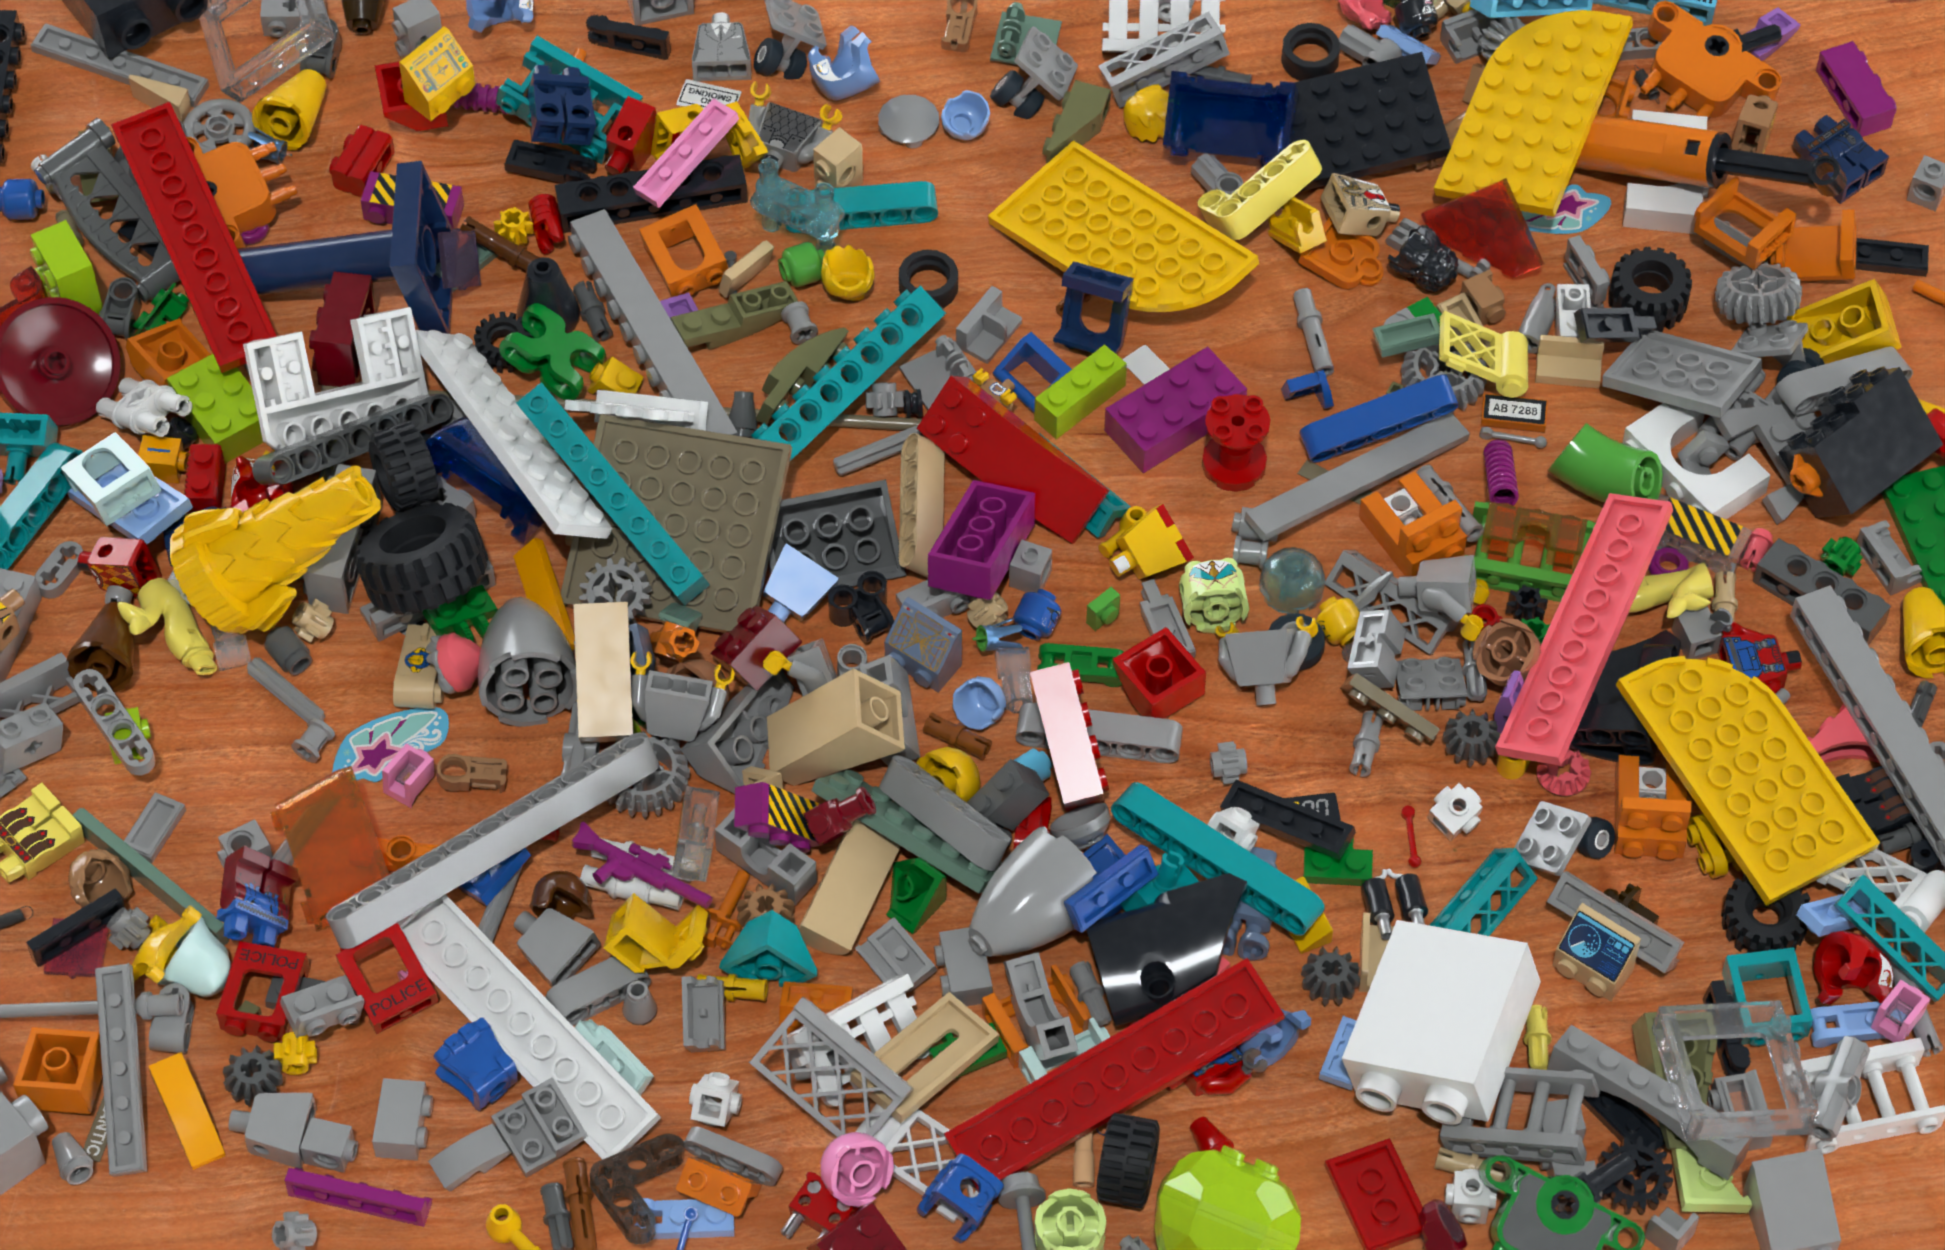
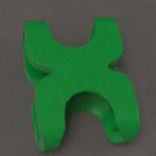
M532 304L524 311L522 324L524 329L534 338L527 337L519 332L510 333L500 343V354L507 362L523 373L530 374L540 371V382L559 398L575 400L583 390L584 381L583 377L572 366L591 372L597 363H604L606 358L605 349L582 331L565 333V322L560 315L542 304Z

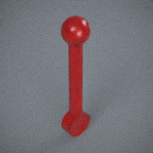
M1407 805L1402 808L1401 816L1406 820L1411 854L1408 863L1412 868H1418L1422 860L1417 855L1413 827L1415 809Z

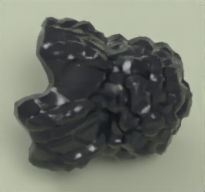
M1427 225L1411 229L1409 239L1402 245L1397 257L1394 258L1390 254L1388 256L1389 266L1395 272H1399L1407 278H1415L1416 283L1428 291H1438L1443 286H1447L1458 275L1456 270L1459 264L1455 251H1451L1449 247L1441 243L1437 234Z

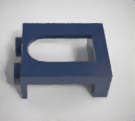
M1073 261L1063 274L1061 286L1067 287L1061 328L1054 336L1053 341L1063 344L1069 349H1081L1094 353L1105 344L1117 354L1124 343L1134 278ZM1084 293L1113 301L1110 325L1106 331L1097 333L1088 330L1084 326L1081 318Z

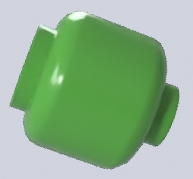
M804 242L784 249L782 258L778 259V266L783 280L788 283L790 282L792 286L797 288L820 281L822 261L825 255L823 250H817L810 242Z

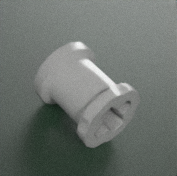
M804 302L791 303L781 312L783 321L788 323L791 330L790 338L795 344H802L817 336L818 332L817 326L809 318V307Z
M1236 536L1233 559L1237 562V565L1238 563L1258 565L1260 569L1265 570L1269 540L1260 543L1242 540L1241 536Z
M318 718L310 719L307 723V730L300 739H295L291 745L298 756L312 763L316 762L320 757L319 751L324 744L335 736L334 730Z

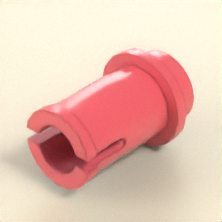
M1756 528L1754 532L1748 535L1749 544L1743 558L1740 560V565L1746 570L1749 569L1752 561L1751 571L1755 572L1757 564L1764 557L1767 549L1773 546V535L1768 530Z

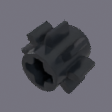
M1523 585L1517 592L1510 591L1509 602H1507L1505 612L1513 614V618L1519 621L1523 618L1529 620L1536 617L1543 621L1548 599L1541 598L1540 588L1535 589Z

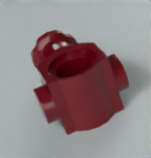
M861 786L856 789L854 795L842 801L835 798L803 814L808 823L809 830L813 833L820 846L849 832L853 827V821L866 814L872 816L877 811L871 795Z

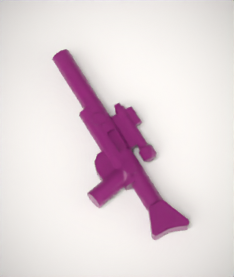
M581 822L578 833L572 839V847L594 850L608 857L607 862L592 874L597 883L602 884L611 876L622 881H628L636 877L661 891L667 888L705 909L711 905L712 896L662 871L663 869H672V865L668 863L670 861L669 858L660 853L653 855L641 849V846L636 843H632L629 846V853L599 838L585 822Z

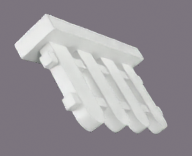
M1109 0V23H1103L1102 31H1109V36L1102 39V52L1125 53L1157 37L1158 32H1168L1188 22L1189 1H1201V15L1209 11L1222 33H1225V25H1219L1220 1L1226 0H1170V24H1158V0H1140L1139 23H1127L1128 0ZM1207 24L1197 29L1195 32H1200V34H1202L1210 30L1211 28ZM1127 31L1139 32V39H1127ZM1174 40L1168 43L1167 47L1173 48L1179 45L1181 41Z
M597 390L596 401L565 400L564 410L595 413L594 422L599 421L600 414L706 431L708 402Z
M908 974L895 976L826 1013V1015L854 1038L863 1033L871 1052L874 1054L891 1040L883 1023L884 1021L891 1018L898 1033H900L917 1019L912 1008L917 1003L913 996L907 998L904 992L914 985ZM884 1003L886 1010L878 1013L876 1006ZM855 1018L858 1025L850 1029L847 1022ZM802 1026L787 1035L788 1044L808 1043L807 1027ZM812 1032L813 1042H820L819 1037ZM828 1045L813 1046L815 1067L832 1066L826 1053L833 1049ZM809 1047L789 1048V1051L798 1049L800 1057L795 1060L799 1067L805 1065L806 1068H810ZM929 1049L917 1059L926 1058L929 1055ZM839 1055L841 1065L850 1064ZM856 1068L844 1069L845 1073L841 1075L842 1085L850 1081L851 1072ZM834 1070L816 1071L817 1092L838 1091ZM850 1081L854 1089H860L853 1082ZM838 1095L818 1096V1098L821 1097L827 1106L834 1107L839 1105Z

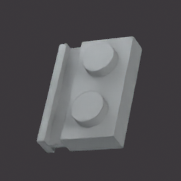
M1580 235L1569 238L1565 253L1567 262L1563 264V267L1574 284H1589L1591 308H1604L1602 302L1606 300L1608 286L1610 285L1608 273L1604 268L1601 269L1592 248L1584 243Z
M895 917L870 935L864 944L855 947L857 953L882 983L895 976L908 974L914 986L904 991L905 993L911 992L938 971L936 966Z

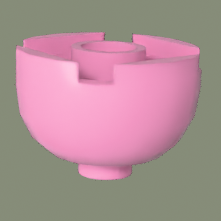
M859 1132L840 1135L830 1142L823 1152L820 1162L821 1179L830 1194L848 1206H861L875 1200L874 1194L881 1187L887 1188L894 1171L893 1157L885 1145L874 1137Z

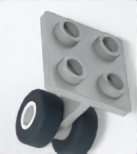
M765 0L771 27L784 33L782 42L773 38H766L761 42L755 53L754 69L765 76H770L777 70L784 72V79L786 80L800 79L806 68L807 56L805 52L796 49L799 42L803 41L812 46H818L822 50L827 45L819 14L816 9L807 4L800 5L791 0Z
M1033 26L1028 30L1015 58V63L1030 76L1024 82L1023 77L1015 70L1009 71L995 85L990 98L999 106H1003L1008 102L1016 107L1013 114L1028 120L1038 111L1044 101V95L1035 87L1040 84L1060 101L1068 90L1078 64L1068 53L1063 52L1045 33Z
M1794 320L1767 326L1765 323L1762 326L1759 323H1754L1745 329L1731 350L1753 357L1773 356L1783 365L1778 373L1777 383L1789 374L1825 364L1816 351L1803 348L1802 339L1809 330L1808 324L1797 323Z
M1541 801L1514 848L1518 850L1531 868L1561 876L1577 846L1584 856L1593 859L1605 857L1614 845L1615 830L1608 820L1599 817H1589L1585 813Z

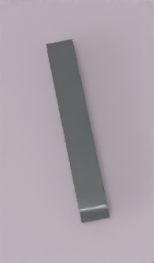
M442 393L414 397L263 455L256 459L253 464V476L262 485L287 484L369 452V436L379 431V424L381 425V430L404 423L406 422V414L407 421H410L419 431H423L447 421L452 415L453 404L450 398ZM353 434L355 436V444L353 443L352 439ZM326 444H327L328 447H329V452H328V454H327V452H326ZM300 454L302 456V464L299 463ZM273 465L275 466V475L272 473Z

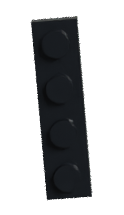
M1235 780L1220 805L1221 811L1230 807L1242 808L1252 815V820L1260 824L1258 828L1338 860L1342 858L1356 834L1353 825L1239 780Z

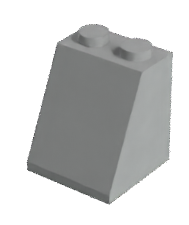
M1821 1148L1753 1161L1742 1194L1743 1197L1748 1196L1752 1202L1749 1215L1760 1249L1838 1250L1841 1237Z

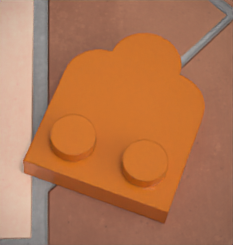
M1330 217L1323 225L1327 241L1302 252L1299 257L1298 263L1343 289H1352L1359 284L1375 286L1381 282L1384 275L1383 266L1377 259L1380 252L1378 242L1370 235L1339 234Z

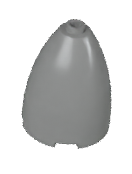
M525 597L511 598L497 610L483 637L478 664L479 697L482 706H485L489 711L497 715L500 722L512 726L526 727L549 723L547 717H552L565 708L570 710L577 700L576 661L568 640L552 616L540 605ZM527 681L530 700L524 699L522 685Z
M1046 827L1037 828L1009 854L989 880L972 916L968 930L970 937L968 939L969 945L979 955L984 954L989 957L1003 956L1028 951L1066 935L1074 930V926L1064 901L1091 882L1093 876L1097 873L1077 846L1064 835L1056 838L1048 833Z

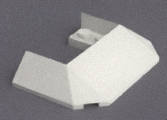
M411 307L363 315L364 317L350 320L363 382L317 393L314 392L302 332L253 340L243 344L263 442L276 451L414 397L428 395ZM353 434L352 439L353 443L355 444V436ZM326 444V452H327V454H328V452H329V447H328V445ZM301 454L299 455V463H300V464H302V456H301Z

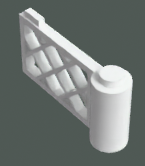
M1878 849L1854 860L1858 868H1844L1842 866L1815 880L1823 885L1829 883L1845 891V887L1851 882L1850 878H1857L1864 874L1881 892H1893L1897 899L1893 903L1924 933L1945 908V872L1933 870L1927 874ZM1864 860H1873L1879 863L1880 866L1867 867ZM1895 875H1903L1912 881L1898 882ZM1886 876L1889 883H1875L1872 877Z
M876 1104L870 1113L884 1112L885 1110ZM919 1109L901 1124L890 1116L873 1136L885 1145L891 1155L895 1151L909 1150L911 1165L897 1167L893 1164L894 1171L892 1176L922 1196L929 1186L920 1182L918 1172L938 1169L939 1173L951 1160H954L941 1161L938 1145L948 1144L944 1133L948 1132L949 1129ZM880 1116L870 1117L871 1126ZM865 1119L855 1132L866 1133ZM916 1121L929 1128L931 1139L912 1141L910 1129ZM906 1136V1141H907V1142L901 1143V1141H902V1140L904 1139V1137ZM933 1146L936 1162L917 1164L914 1149ZM970 1179L961 1181L960 1189L967 1188L969 1197L978 1195L977 1190L973 1193L972 1187L974 1185ZM942 1198L935 1203L938 1206L936 1212L953 1224L957 1219L964 1222L967 1218Z

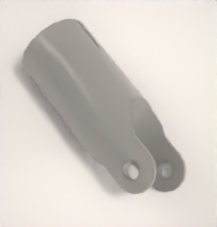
M1546 283L1540 287L1538 294L1529 305L1518 332L1525 335L1528 339V353L1535 354L1538 352L1540 336L1548 335L1555 319L1556 300L1553 296L1556 288L1553 284Z

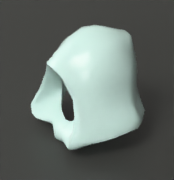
M201 917L175 945L178 947V950L164 970V977L157 985L178 983L186 987L189 993L202 997H210L224 990L231 969L229 952L209 931L204 919Z

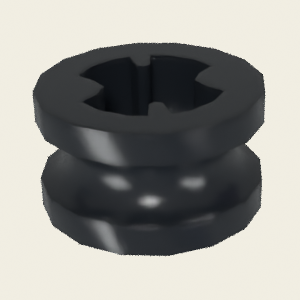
M915 389L914 393L903 390L905 418H910L911 415H917L918 418H922L921 390Z

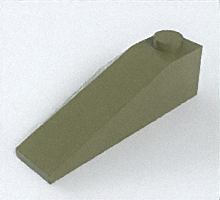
M1711 1008L1644 1013L1632 1025L1640 1066L1707 1105L1709 1085L1712 1084L1713 1076L1711 1072L1713 1055L1716 1053L1717 1047ZM1658 1120L1667 1150L1690 1148L1680 1137Z

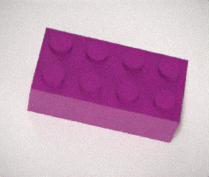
M1207 346L1105 408L1104 431L1139 470L1145 473L1208 434L1205 420L1207 411L1214 398L1233 394L1247 395V388Z
M973 480L928 553V587L991 600L1010 568V563L1021 540L1027 539L1035 525V493Z

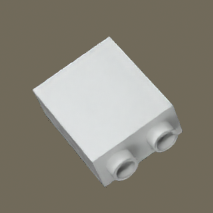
M1397 920L1342 1056V1061L1356 1092L1357 1099L1365 1106L1382 1112L1393 1111L1397 1104L1420 1108L1431 1119L1448 1125L1459 1124L1463 1117L1488 1122L1505 1078V1069L1510 1065L1541 983L1528 943Z

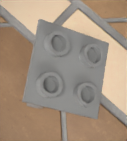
M946 335L936 339V350L899 366V369L914 391L915 389L921 390L922 402L927 410H929L950 376L968 377L974 382L972 375L976 373V370L958 344Z
M1440 657L1428 660L1407 658L1397 661L1399 666L1396 679L1400 693L1398 701L1411 710H1422V698H1424L1425 711L1430 708V698H1434L1435 710L1440 708V698L1442 709H1459L1460 706H1466L1468 693L1459 658Z

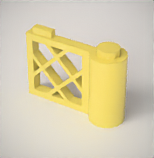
M1447 311L1442 313L1440 316L1439 360L1457 371L1463 373L1465 370L1496 383L1497 391L1505 397L1516 398L1526 393L1528 389V339L1525 335L1516 331L1500 334ZM1450 326L1457 328L1462 335L1458 336ZM1479 338L1489 341L1490 347L1486 348ZM1468 341L1476 352L1472 353L1464 342ZM1454 346L1462 357L1450 352V347ZM1483 358L1490 368L1483 366L1478 359Z

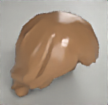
M91 849L90 851H84L70 865L68 882L71 896L83 908L116 888L124 901L133 891L129 878L130 871L119 857L106 850Z

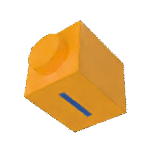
M143 435L138 456L150 467L153 475L163 482L179 484L182 471L186 472L187 457L189 456L188 452H184L182 440L179 438Z

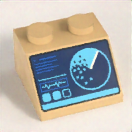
M1581 903L1556 948L1553 966L1563 976L1574 978L1584 984L1594 995L1603 996L1612 1001L1634 970L1641 938L1584 903Z

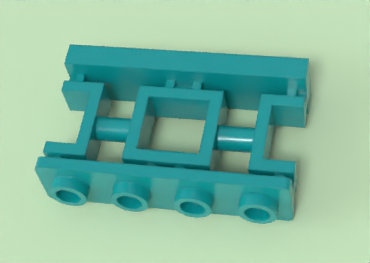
M536 36L530 44L529 52L525 53L522 66L531 70L530 74L522 85L507 78L504 85H501L498 89L496 104L504 112L518 116L532 127L531 111L526 96L535 66L548 65L551 68L552 74L562 75L563 69L567 67L579 68L581 75L588 76L589 78L588 88L590 89L593 107L598 100L611 108L605 116L594 110L597 127L595 128L590 145L563 144L562 135L559 143L568 145L580 152L582 156L603 164L607 153H609L606 144L607 135L604 133L614 119L617 118L628 96L641 102L643 96L543 38Z

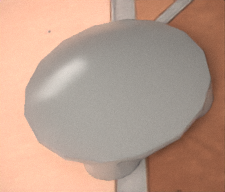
M900 95L890 99L882 106L878 114L879 132L892 141L905 144L908 148H918L923 144L924 140H927L936 132L939 125V112L935 105L924 97Z

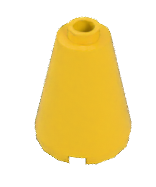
M304 69L257 102L252 111L254 126L274 139L287 141V150L299 149L310 137L327 85L322 75L314 70Z
M1926 587L1914 588L1903 599L1905 661L1909 670L1916 676L1934 678L1932 673L1943 672L1945 676V605L1932 589Z

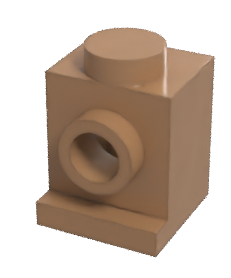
M1490 269L1462 281L1461 293L1465 292L1483 326L1500 321L1506 314L1503 308V303L1505 302L1504 294L1498 286H1494L1492 283L1493 273Z

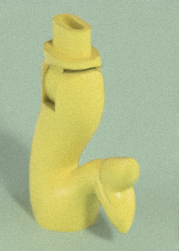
M1700 563L1687 570L1644 576L1628 613L1644 611L1669 602L1666 617L1676 618L1685 610L1697 611L1707 607L1710 604V601L1707 599L1714 596L1712 580L1705 563Z
M155 578L142 586L138 593V601L141 608L126 602H118V610L122 618L130 624L129 631L131 634H142L152 627L160 616L163 615L165 622L164 636L172 654L178 660H181L185 667L192 668L197 675H211L217 670V665L212 660L214 653L209 649L208 642L201 634L189 605L181 597V593L166 579Z

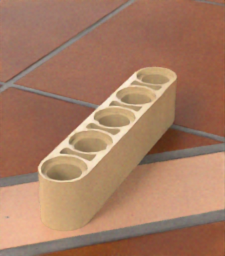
M912 433L906 438L901 450L899 564L901 567L928 578V553L943 530L944 451L930 439L917 433Z

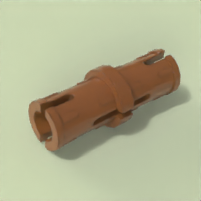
M934 713L929 715L923 727L924 733L943 740L949 744L948 747L959 748L981 760L986 758L992 746V740L967 730V726L961 723L956 725Z

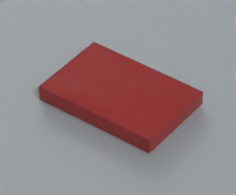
M1390 1138L1325 1160L1324 1167L1363 1250H1387L1423 1237L1421 1233L1422 1224L1419 1217L1423 1206Z

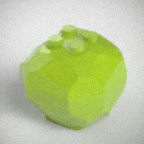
M1223 1145L1221 1151L1204 1150L1192 1152L1179 1160L1166 1174L1157 1191L1154 1225L1158 1250H1296L1300 1240V1210L1291 1189L1279 1180L1280 1176L1277 1174L1279 1168L1260 1159H1256L1255 1164L1244 1161L1245 1154Z

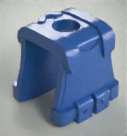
M483 1017L472 1023H467L456 1034H452L434 1054V1059L440 1065L435 1071L437 1077L443 1083L445 1082L459 1091L478 1111L487 1106L488 1102L492 1104L497 1101L518 1081L515 1063L501 1048L491 1030V1025Z
M961 1153L935 1176V1179L925 1190L922 1200L917 1206V1212L924 1217L933 1205L942 1198L967 1217L952 1238L956 1242L963 1243L979 1227L983 1218L989 1213L992 1207L991 1203L1000 1194L1004 1184L976 1161ZM964 1179L974 1180L979 1187L978 1195L975 1197L965 1196L960 1190L961 1181Z

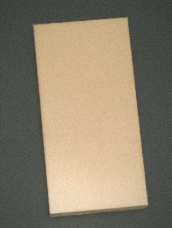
M767 240L763 241L723 273L719 292L725 298L729 297L767 267L774 246Z

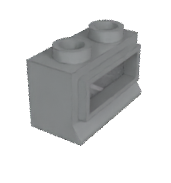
M1756 1069L1743 1074L1714 1078L1712 1088L1708 1091L1709 1107L1754 1133L1748 1151L1770 1147L1775 1130Z

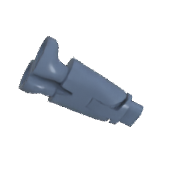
M1252 847L1250 851L1252 854L1278 869L1275 864L1276 852ZM1240 900L1233 916L1222 954L1227 956L1234 954L1238 931L1241 929L1243 921L1246 920V930L1238 944V955L1242 959H1262L1267 956L1270 944L1268 939L1261 933L1270 931L1272 920Z

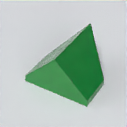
M920 857L893 862L890 909L886 914L891 919L895 917L902 927L914 934L946 901V876Z

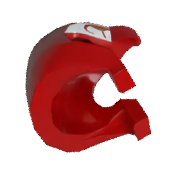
M238 456L231 481L230 508H237L244 512L264 499H268L271 502L287 492L294 494L295 490L291 482L279 485L259 484L252 472L253 464L256 460Z
M1845 931L1831 932L1822 939L1816 950L1814 973L1822 990L1818 996L1822 1004L1831 1005L1843 995V989L1847 988L1862 989L1876 997L1879 1003H1882L1892 991L1894 974L1888 957L1867 938Z

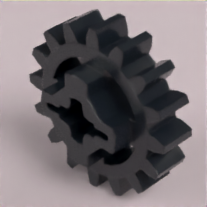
M1624 1137L1621 1147L1613 1141L1610 1143V1153L1602 1151L1599 1158L1602 1163H1598L1596 1169L1622 1151H1627L1636 1164V1168L1631 1172L1634 1173L1635 1177H1640L1635 1179L1633 1174H1627L1603 1190L1601 1196L1603 1200L1610 1197L1614 1199L1613 1209L1622 1204L1625 1205V1214H1630L1632 1207H1637L1639 1213L1644 1214L1647 1204L1655 1210L1659 1205L1658 1198L1666 1200L1669 1193L1666 1188H1670L1673 1183V1178L1667 1175L1671 1173L1673 1166L1672 1164H1663L1667 1153L1664 1151L1656 1154L1654 1152L1655 1142L1646 1147L1643 1146L1642 1137H1638L1636 1144H1631L1629 1138ZM1657 1180L1656 1186L1646 1193L1647 1185L1653 1184Z

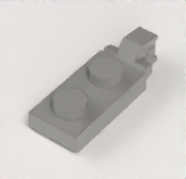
M1154 579L1142 582L1141 595L1144 601L1139 602V606L1150 635L1152 636L1167 627L1192 657H1195V647L1173 597H1169L1168 594L1161 595Z

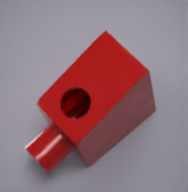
M630 96L625 100L606 137L610 158L605 165V169L612 175L622 174L626 167L639 171L650 157L657 114L655 107Z

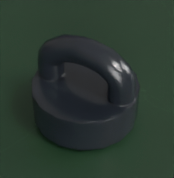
M173 417L169 421L170 428L164 436L181 439L184 450L198 438L192 424L180 417Z

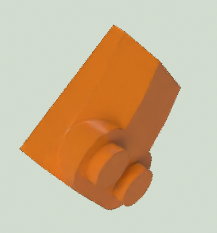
M180 318L130 337L126 343V350L134 369L144 380L154 381L159 386H168V377L211 355L186 328Z

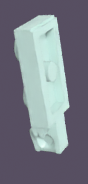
M592 1019L580 1020L575 1029L641 1096L654 1075L610 1029L604 1025L598 1026Z

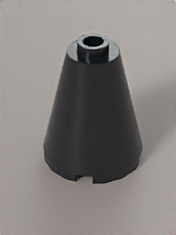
M542 257L533 260L527 268L516 311L517 319L520 316L523 317L524 311L530 305L539 303L563 318L565 333L572 332L580 320V307L561 269L550 258Z

